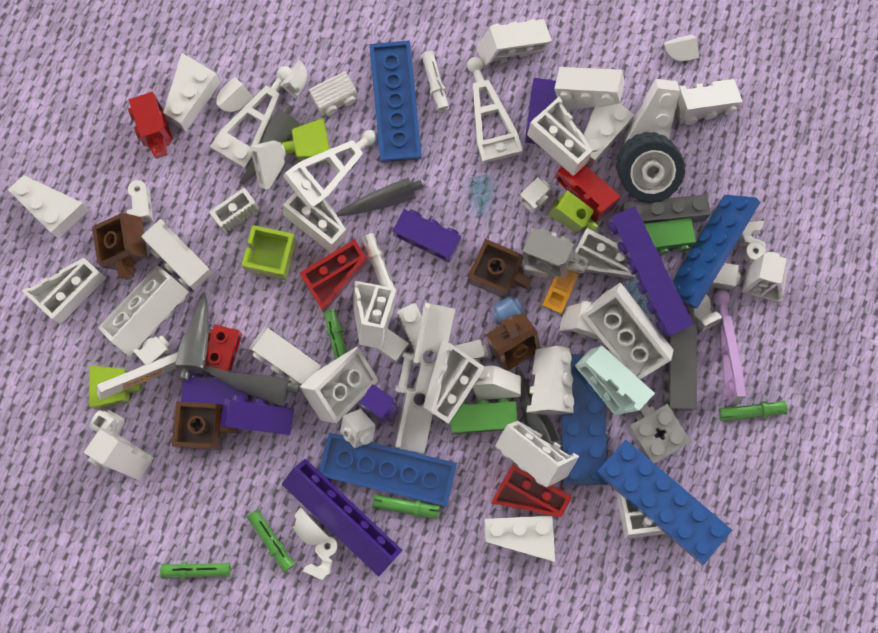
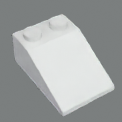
M355 347L315 372L299 388L321 421L337 423L366 394L372 384L375 385L379 380L359 347Z

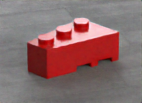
M587 164L574 176L564 167H561L556 172L555 179L562 187L593 209L594 212L590 218L595 222H598L611 212L621 197L588 168Z
M354 239L301 271L300 275L324 312L367 264V259Z
M512 462L491 504L562 517L572 496L553 484L547 488L540 485L533 476L521 470L516 463Z

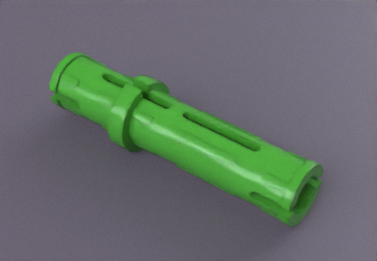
M330 309L324 311L323 315L328 329L326 333L330 337L336 360L347 353L342 335L344 330L343 327H340L337 310Z
M785 400L771 403L761 401L759 404L719 408V412H721L719 416L721 422L755 417L765 419L773 415H786L788 407Z
M374 494L372 508L411 514L415 518L422 516L438 520L440 505L421 503V500L414 502Z
M259 509L248 514L246 518L270 551L268 553L269 556L274 557L282 572L284 573L292 568L295 563L285 551V545L279 542L259 512Z
M182 562L181 564H161L160 568L161 579L181 578V580H187L188 577H230V562L200 564Z

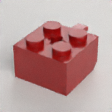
M154 92L128 99L131 106L128 108L131 119L136 123L134 131L137 138L141 139L143 146H147L156 159L167 156L166 146L171 144L173 137L167 118L163 113L164 109Z

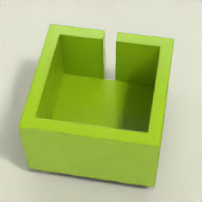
M252 225L247 242L250 248L246 247L241 266L249 273L287 281L297 243L295 235Z

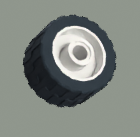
M643 132L642 134L634 135L620 148L616 158L617 174L624 189L628 191L630 196L641 202H660L665 198H669L678 190L683 182L685 162L674 143L663 134Z

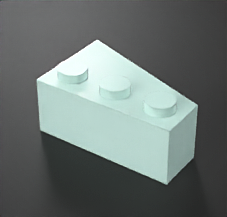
M603 346L590 349L575 364V367L614 415L639 411L655 394Z

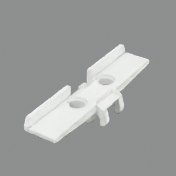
M425 303L414 353L403 352L402 357H404L401 376L395 391L405 393L394 448L425 453L433 413L423 407L424 403L421 405L416 404L414 396L418 393L427 395L442 340L449 341L455 308ZM426 351H432L435 353V359L433 361H426L423 359V354ZM412 361L413 363L419 362V372L414 388L407 387Z

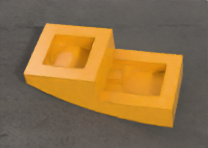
M569 270L565 277H554L542 305L562 314L579 274Z

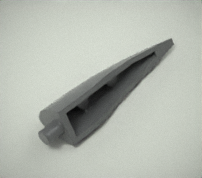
M287 103L283 110L278 109L268 124L261 143L274 140L282 144L283 142H288L293 136L292 129L299 127L300 123L290 116L293 110L290 104ZM253 160L241 178L240 184H243L256 174Z
M409 177L356 200L336 212V215L338 217L364 213L415 199L414 191L423 188L422 182L418 180L411 183Z
M204 293L201 295L187 333L179 346L175 366L181 371L179 379L184 382L189 380V375L202 372L205 366L209 336L207 298Z
M204 366L206 371L231 387L250 396L280 406H284L289 392L298 394L300 385L292 384L291 380L275 376L233 373Z
M516 367V375L521 376V397L519 399L526 426L542 434L541 439L553 445L554 442L559 445L562 444L556 427L548 415L527 412V406L531 405L533 394L529 393L530 386L520 367Z

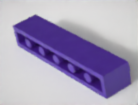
M633 206L612 216L608 220V229L612 236L616 235L619 241L617 247L622 256L625 255L629 262L627 263L628 270L631 275L635 274L638 283H636L641 295L645 294L648 300L646 306L658 321L656 322L658 331L667 337L694 325L636 207Z
M306 459L296 465L281 485L304 505L378 577L403 551Z

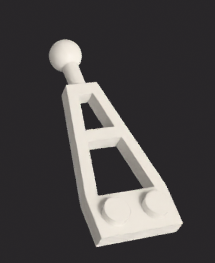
M478 57L470 58L467 62V68L474 74L476 83H473L476 140L482 164L522 154V146L513 123L490 81H484L481 72L483 61ZM486 90L493 104L480 107L479 91ZM498 112L509 134L483 140L481 116Z
M282 66L277 70V79L272 87L265 86L221 129L211 144V149L244 169L248 167L253 159L251 148L231 136L230 133L250 115L261 122L252 145L261 144L268 124L281 98V95L278 93L282 87L281 83L291 72L289 67ZM269 96L272 99L265 115L255 110V108Z
M367 130L363 133L362 139L356 144L352 140L303 160L285 172L283 177L310 210L331 193L363 154L361 150L366 146H374L378 142V135L373 130ZM348 150L352 157L343 166L335 155ZM327 160L337 175L323 190L306 168Z

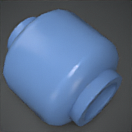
M508 296L494 304L495 312L492 313V316L498 325L506 318L519 315L522 312L525 313L518 298L514 299L512 296Z

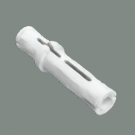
M427 51L421 55L430 84V94L434 98L437 112H445L450 108L445 94L446 88L442 84L434 52Z
M374 233L363 236L361 239L368 253V261H371L380 286L395 288L383 259L384 253L380 250Z

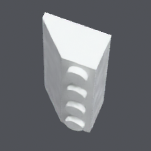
M156 265L98 328L114 345L130 357L135 353L133 350L135 348L140 349L146 338L154 334L158 325L170 316L171 311L185 300L189 292L172 276Z
M621 283L601 295L582 313V317L614 357L638 379H642L671 361L673 348Z

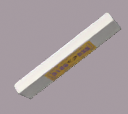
M178 352L98 384L97 395L99 399L102 400L177 369L175 362Z

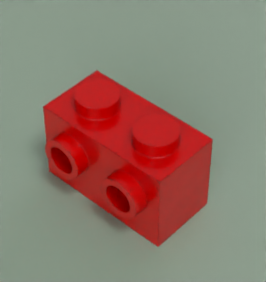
M214 324L213 329L209 330L205 366L231 372L243 334L239 330Z

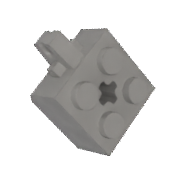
M543 228L539 230L532 229L522 250L525 265L557 278L567 276L569 270L584 273L588 259L575 252L574 244L570 239L563 236L559 238L553 236L550 231Z
M645 404L637 411L638 415L635 416L637 422L626 427L639 451L653 463H657L691 443L668 404L657 410L653 406L649 408ZM660 431L662 435L656 439L654 435Z

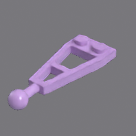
M719 290L714 294L713 301L719 306V314L722 317L719 322V335L725 388H722L721 394L722 400L726 401L727 407H735L746 397L732 318L728 314L727 305L730 303L731 297L727 291Z

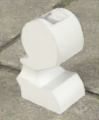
M764 221L749 222L739 238L740 245L745 246L742 251L743 258L749 263L755 262L766 251L765 242L752 237V234H756L761 230Z
M707 294L698 309L687 307L692 314V318L696 320V325L701 333L718 325L722 318L717 311L713 313L710 311L711 304Z
M99 410L92 418L89 427L96 432L102 429L118 435L125 423V419L110 410H107V412Z
M328 537L315 547L316 553L322 559L321 565H307L303 572L321 580H325L331 574L333 560L330 557L338 551V543L332 537Z

